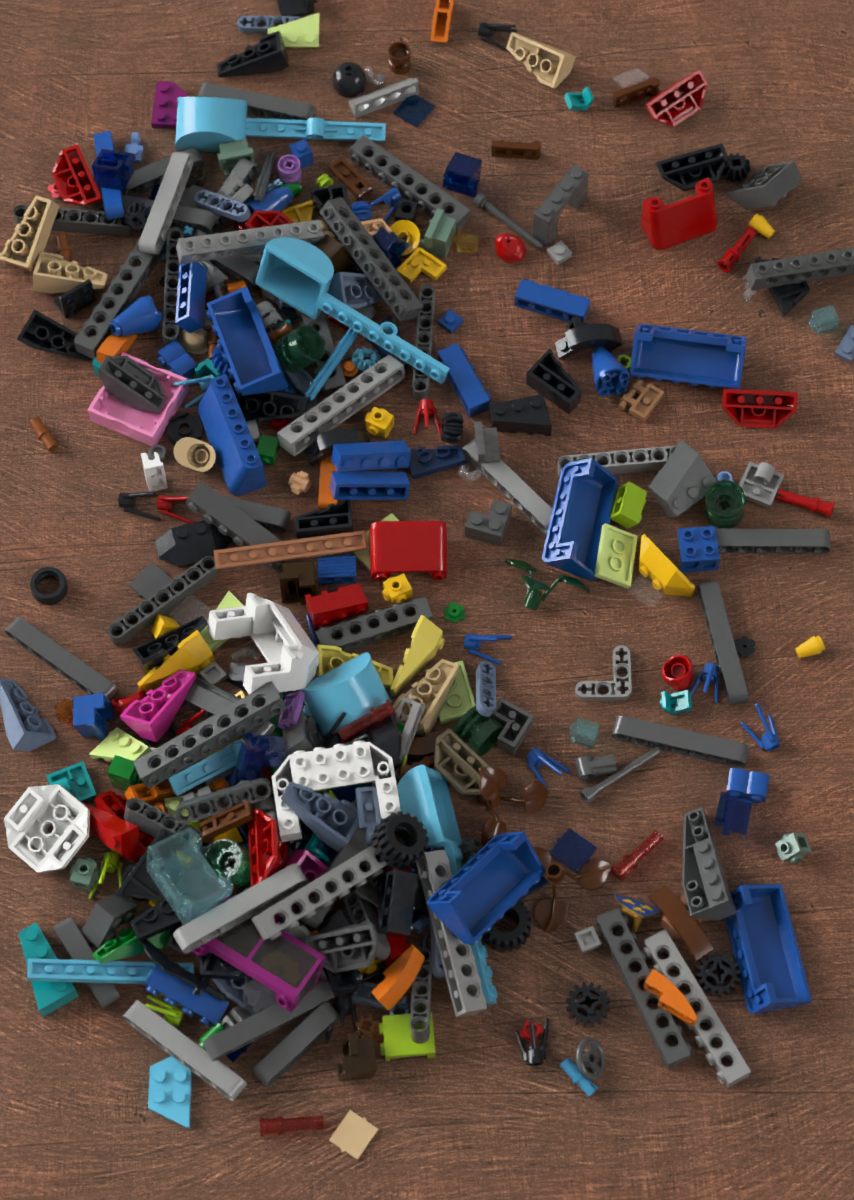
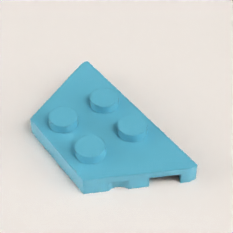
M170 1056L150 1066L148 1109L182 1125L186 1129H190L192 1071Z

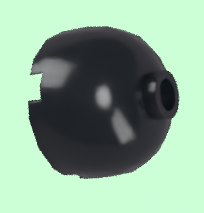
M346 62L335 69L333 73V88L340 96L352 98L356 97L361 91L362 93L365 91L367 79L361 66L353 62Z

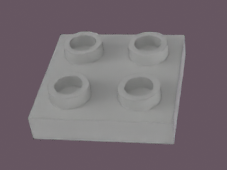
M749 461L735 495L770 509L784 479V475L775 472V468L768 463L762 462L757 465Z

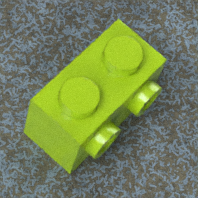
M631 482L620 486L610 519L627 529L638 525L642 519V509L646 504L647 491Z

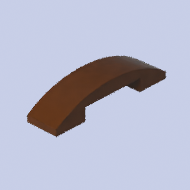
M664 885L648 896L657 910L663 913L685 942L684 946L696 962L713 951L710 942L695 919L691 917L689 911L667 886Z

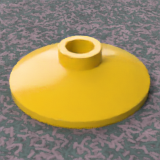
M399 220L390 226L392 232L386 239L388 248L400 256L413 253L419 246L421 239L419 228L409 220ZM407 236L408 240L403 242V238Z

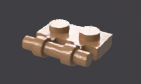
M637 379L629 387L628 393L620 399L621 402L618 408L624 410L627 406H630L629 414L645 422L664 396V391L650 383L644 388L642 387L644 382L641 379ZM635 394H639V397L636 400L633 399Z

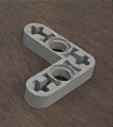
M619 645L613 650V681H581L575 687L577 699L581 701H623L631 696V659L628 647ZM619 652H623V663H620ZM619 669H625L628 674L625 677H620L616 672ZM623 682L625 694H621V691H619ZM592 687H595V695H592ZM606 687L609 692L606 695H601L598 693V689ZM581 688H585L586 694H582Z

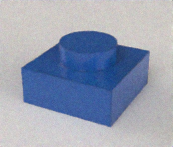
M451 309L438 320V325L450 334L463 324V318Z

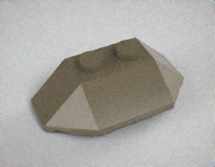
M450 728L435 739L434 768L462 795L481 794L479 768L489 765Z

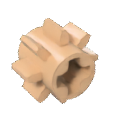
M302 470L300 473L294 472L288 482V485L292 488L291 491L298 495L302 492L306 493L311 486L309 474Z

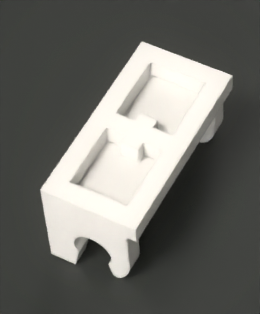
M154 452L155 459L149 460L146 453H141L149 492L168 488L164 465L160 461L157 452Z

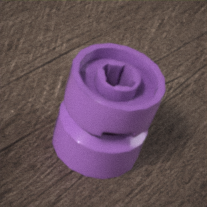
M294 155L281 157L278 161L279 179L283 182V185L301 183L302 173L299 159Z

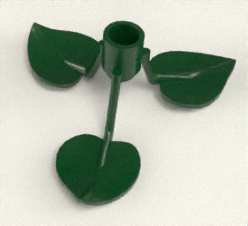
M505 559L504 563L509 562L529 573V577L521 576L523 582L528 587L523 605L529 609L537 611L540 602L545 601L547 595L559 582L583 587L588 593L590 591L581 581L566 575H559L556 581L549 587L532 578L533 571H537L533 565L522 560Z

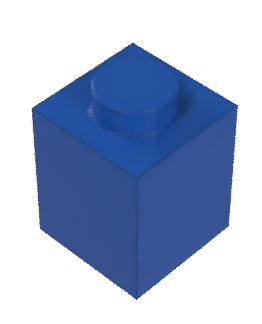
M306 139L289 145L290 155H294L299 159L301 169L314 164L313 151Z

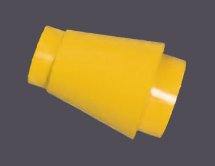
M756 214L748 223L749 226L756 229L757 233L768 239L775 233V230L762 215Z
M812 636L795 648L799 659L821 654L825 650L820 636Z

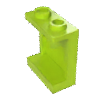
M432 1012L430 1037L427 1042L421 1044L415 1043L411 1039V1014L382 1016L383 1022L379 1023V1033L384 1035V1043H380L381 1056L385 1055L386 1061H390V1058L427 1055V1059L436 1058Z

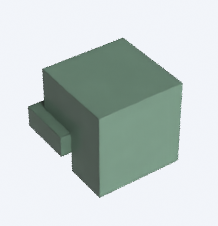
M247 139L219 144L220 154H218L220 170H224L226 179L240 159L244 158L255 163L253 148L248 147Z
M437 208L432 220L429 219L428 229L424 238L420 239L419 247L429 253L446 258L456 237V219L444 216V210Z

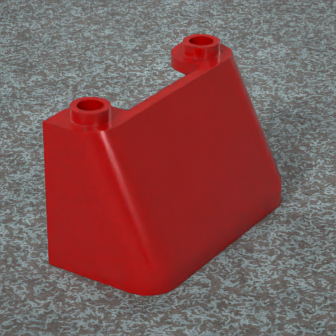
M709 178L696 183L695 191L697 195L665 206L664 202L657 197L643 200L640 225L654 249L664 250L716 230L718 221L714 189Z
M378 521L370 525L368 545L371 580L385 581L390 577L391 573L428 572L429 577L433 580L447 578V528L445 522Z

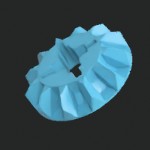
M364 346L361 349L357 348L352 356L354 365L361 371L369 369L381 360L378 351H373L371 347L367 349Z

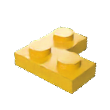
M418 247L402 263L397 272L409 283L421 272L436 281L445 272L447 265L421 247Z

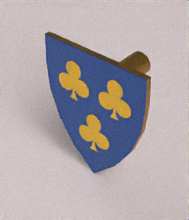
M614 894L615 900L623 906L621 913H625L626 916L633 919L630 929L634 932H638L642 918L661 914L657 908L649 904Z

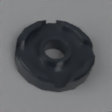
M187 412L178 413L171 417L166 427L168 439L174 445L181 438L185 437L200 440L204 431L199 417ZM182 427L190 428L189 431L185 433L180 431Z

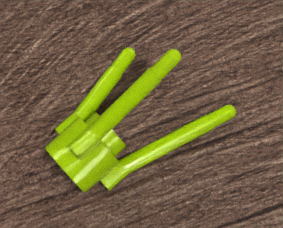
M106 852L104 854L100 867V878L98 882L94 883L89 900H92L98 884L103 883L106 872L113 873L117 869L119 888L122 885L123 862L119 861L120 856L117 853Z
M147 995L149 1000L167 1010L150 1004L145 1005L147 1008L165 1014V1021L173 1027H180L184 1015L180 1008L173 1007L151 995Z

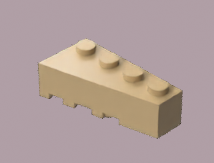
M35 196L24 213L23 220L14 229L16 231L11 239H8L5 243L6 247L0 253V261L34 272L40 252H44L60 206L52 200Z

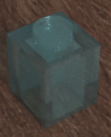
M830 305L812 310L809 323L818 335L836 330L840 319L834 306Z
M577 717L576 722L571 723L568 732L571 735V742L593 749L600 724Z

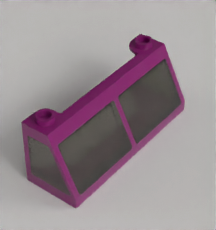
M225 894L221 895L210 910L231 898ZM253 917L193 950L195 954L201 956L206 955L210 951L276 992L275 998L278 1005L289 1012H292L318 984L326 957L284 930H280L282 935L272 941L270 938L263 940L251 920Z

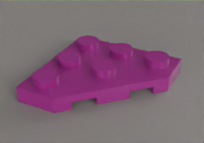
M156 82L151 120L152 128L176 129L177 98L189 96L174 82Z

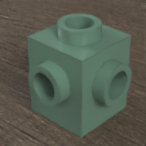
M804 833L785 834L781 837L780 841L775 843L778 856L782 862L795 864L802 861V857L812 852Z
M77 858L76 863L72 864L70 882L73 887L92 892L94 883L99 881L101 874L95 860L91 858Z

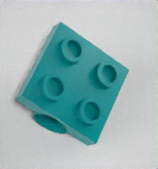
M83 761L46 775L49 785H62L80 802L85 803L97 797Z

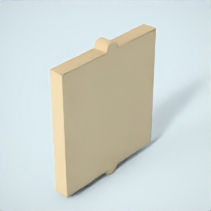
M349 1110L329 1141L339 1147L342 1153L346 1152L358 1160L379 1129L367 1122L365 1117L362 1118Z

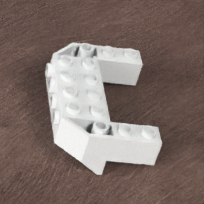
M247 593L246 606L209 611L207 630L214 641L251 636L268 662L245 666L243 686L248 694L253 693L270 682H273L279 692L305 689L316 675V669L319 665V651L288 608L253 593Z
M363 740L355 741L351 745L336 744L333 748L327 749L325 747H317L309 752L304 750L295 751L293 754L288 755L272 776L279 833L282 842L302 839L299 817L281 799L290 782L306 786L314 791L371 782L372 787L376 786L382 822L392 813L397 814L401 812L392 757L372 743Z

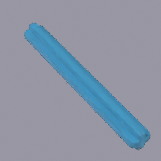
M351 328L346 332L304 393V396L308 397L309 401L314 400L358 336V332Z

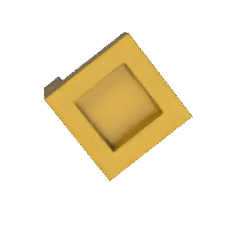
M158 614L151 632L157 638L180 627L175 619Z

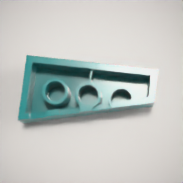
M37 923L18 932L26 964L28 958L57 959ZM31 981L38 1010L42 1017L79 996L71 982Z

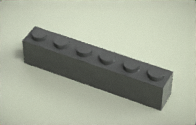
M200 481L187 497L186 504L191 511L198 512L207 523L214 524L218 527L219 532L230 536L234 543L240 547L281 541L203 481ZM284 561L266 563L264 565L271 570L277 571Z

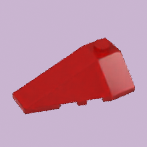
M83 803L90 809V831L119 856L137 864L139 861V826Z

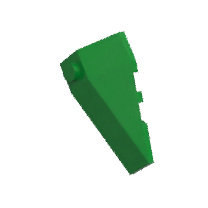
M132 926L128 929L122 928L118 932L119 937L108 940L92 954V957L102 964L145 953L144 947L141 942H138ZM171 929L152 936L147 940L158 949L167 947Z

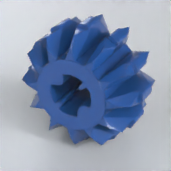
M358 201L351 204L350 208L360 222L372 220L370 206L367 201Z

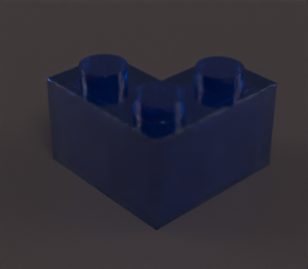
M244 734L236 762L238 779L251 781L259 778L262 766L279 768L286 756L284 737Z

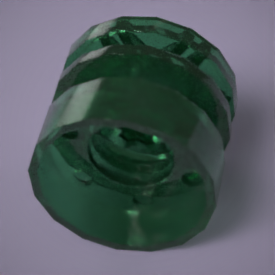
M308 325L299 326L292 330L291 333L280 337L275 345V353L280 364L286 370L294 373L319 361L325 351L321 336L314 328Z
M721 480L715 482L706 492L705 516L707 521L718 529H730L741 522L744 517L745 493L743 489L733 481Z
M474 706L461 717L455 725L453 732L465 744L468 743V746L479 757H482L497 743V737L504 726L495 718L489 719V717L481 715L476 710V706Z
M220 839L207 849L204 856V867L206 873L211 878L233 888L243 887L251 881L249 848L230 839Z

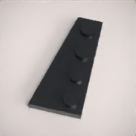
M198 873L193 877V880L178 887L176 892L161 899L159 904L155 907H150L130 921L138 942H141L205 914L213 907V903Z

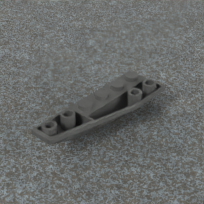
M703 807L684 814L682 885L692 918L719 921L736 914L737 911Z

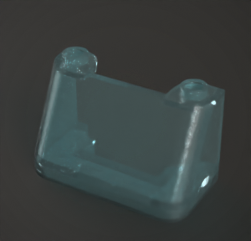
M191 827L147 847V870L183 925L215 908L232 894L233 889L231 880L224 876L218 878L200 852L201 838L198 833H194Z

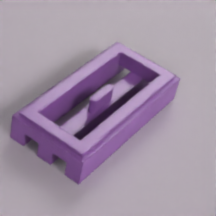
M302 690L285 695L284 702L287 709L280 713L277 724L281 729L285 728V725L290 727L291 724H298L305 698Z

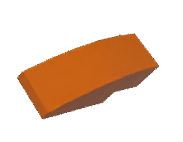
M436 0L430 42L448 43L455 0Z
M111 334L97 350V362L103 363L106 356H121L122 352L127 353L137 338V334L114 336Z
M168 779L150 789L144 783L132 785L125 792L127 801L131 798H138L150 805L165 801L164 798L176 796Z
M414 945L410 946L383 972L386 978L371 991L388 1011L407 992L424 962L425 956Z
M652 969L643 988L659 997L657 1006L694 1027L697 1016L685 996L664 975Z

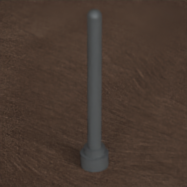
M480 192L474 198L473 204L478 208H486L538 249L542 248L543 245L539 240L489 203L488 197L484 193Z
M655 747L596 786L585 787L580 790L581 798L586 804L595 801L598 793L661 753V748Z

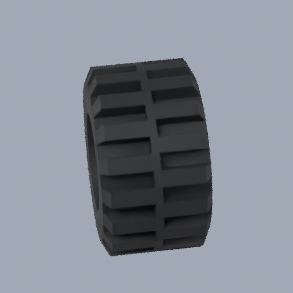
M392 813L378 825L372 835V840H374L372 846L376 848V856L379 855L381 857L380 860L387 862L386 865L389 867L393 865L396 869L400 867L403 869L411 866L428 848L427 842L429 837L426 836L427 830L422 827L424 824L422 822L419 823L417 817H411L410 813ZM395 834L404 840L406 846L397 841Z
M521 900L504 913V916H510L517 921L518 926L515 930L507 933L501 932L493 924L492 929L483 934L482 938H485L487 945H492V949L500 948V952L508 949V952H513V948L520 949L521 944L525 945L527 938L530 937L531 914H529L528 907L523 906L524 903Z

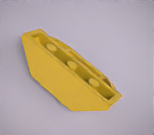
M643 534L640 544V573L644 577H648L653 587L658 591L660 590L664 595L692 597L695 585Z

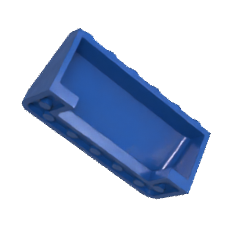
M246 286L206 303L209 309L206 312L210 322H214L212 329L215 336L219 335L220 339L217 342L220 349L225 351V354L222 355L225 363L230 364L231 368L228 371L231 378L236 380V383L233 384L237 393L245 396L288 388V383L268 332L248 287Z
M639 324L634 332L630 375H634L638 379L650 377L655 381L666 379L672 383L689 382V385L692 386L704 384L709 388H718L720 386L725 387V389H740L747 338L737 335Z
M227 374L217 376L209 385L197 410L209 443L215 450L216 460L228 491L234 496H240L267 486L264 466Z
M593 458L567 463L562 468L542 554V560L548 565L586 580L598 579L594 574L601 529L605 523L610 524L619 481Z
M524 831L502 833L493 837L427 900V904L430 910L463 944L474 945L485 932L492 929V925L497 920L504 917V913L509 908L517 904L516 901L521 896L529 892L528 889L541 880L540 877L546 871Z
M782 884L740 885L731 892L737 913L726 917L725 922L735 962L739 964L737 970L741 971L739 978L748 1011L751 1014H758L808 1004L812 1001L811 992L808 987L806 972L803 968L801 953L798 949Z

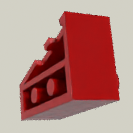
M360 583L339 587L337 592L328 593L325 590L321 591V595L311 597L310 594L305 595L307 613L315 630L337 622L339 623L355 615H363L369 610L368 601Z

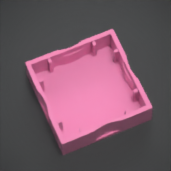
M122 352L121 356H128L158 378L163 392L168 399L160 413L134 409L103 386L87 410L89 418L94 423L153 446L159 443L166 431L169 420L175 416L190 390L189 384L175 386L174 383L188 379L165 369L151 366L146 361Z

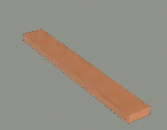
M363 530L220 549L213 552L216 570L363 551L368 550L366 533Z

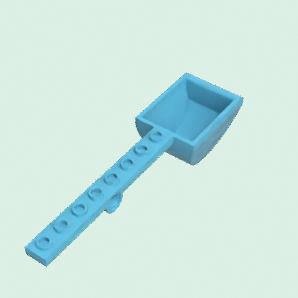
M216 97L177 98L176 151L197 148L198 152L220 153L219 144L243 140L246 137L357 141L365 135L373 142H385L386 123L325 121L322 118L316 117L308 118L307 120L247 118L248 102L246 100Z
M288 237L272 239L265 245L255 281L258 286L313 320L323 311L442 384L446 380L450 368L396 335L398 329L393 323L383 322L379 325L328 294L334 274V267L328 256L320 249L308 242Z
M368 652L362 653L312 679L305 689H299V691L302 690L305 694L304 702L306 705L303 708L304 714L306 716L310 715L313 718L318 731H322L323 735L330 731L343 712H346V716L333 735L366 719L374 712L385 709L393 704ZM245 736L182 769L167 779L175 795L178 796L225 770L254 758L258 753L268 748L267 740L264 744H260Z
M419 765L409 770L397 785L401 812L403 814L406 812L410 813L411 817H417V821L424 824L422 827L427 830L426 836L429 837L427 842L428 849L433 848L434 851H446L453 876L463 867L461 863L463 856L459 848L462 839L447 780L438 771L425 765ZM481 936L476 944L471 945V949L476 959V968L481 978V987L486 998V1005L490 1006L497 1004L496 998L498 994L495 986L492 985L491 978L493 974L490 966L487 965V950L482 945Z

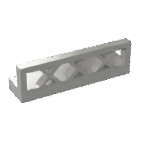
M409 78L349 101V106L355 118L419 95V82L417 78Z
M402 697L395 716L397 726L403 721L406 723L401 734V753L399 757L401 765L404 755H408L425 708V704L406 697ZM406 702L413 704L407 717L404 712ZM401 766L395 771L396 779L400 774Z

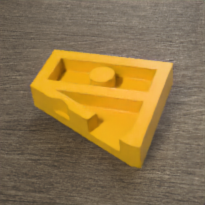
M310 200L284 209L282 213L294 223L312 221L313 201Z

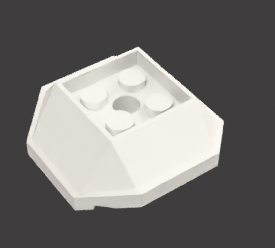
M62 785L28 787L4 818L8 848L38 873L64 869L89 838L90 809ZM53 824L54 829L52 833L49 834L48 828L50 825Z

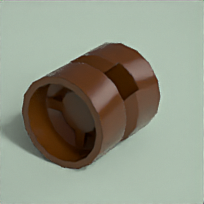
M405 42L391 44L388 49L389 69L398 75L407 73L411 68L409 45Z

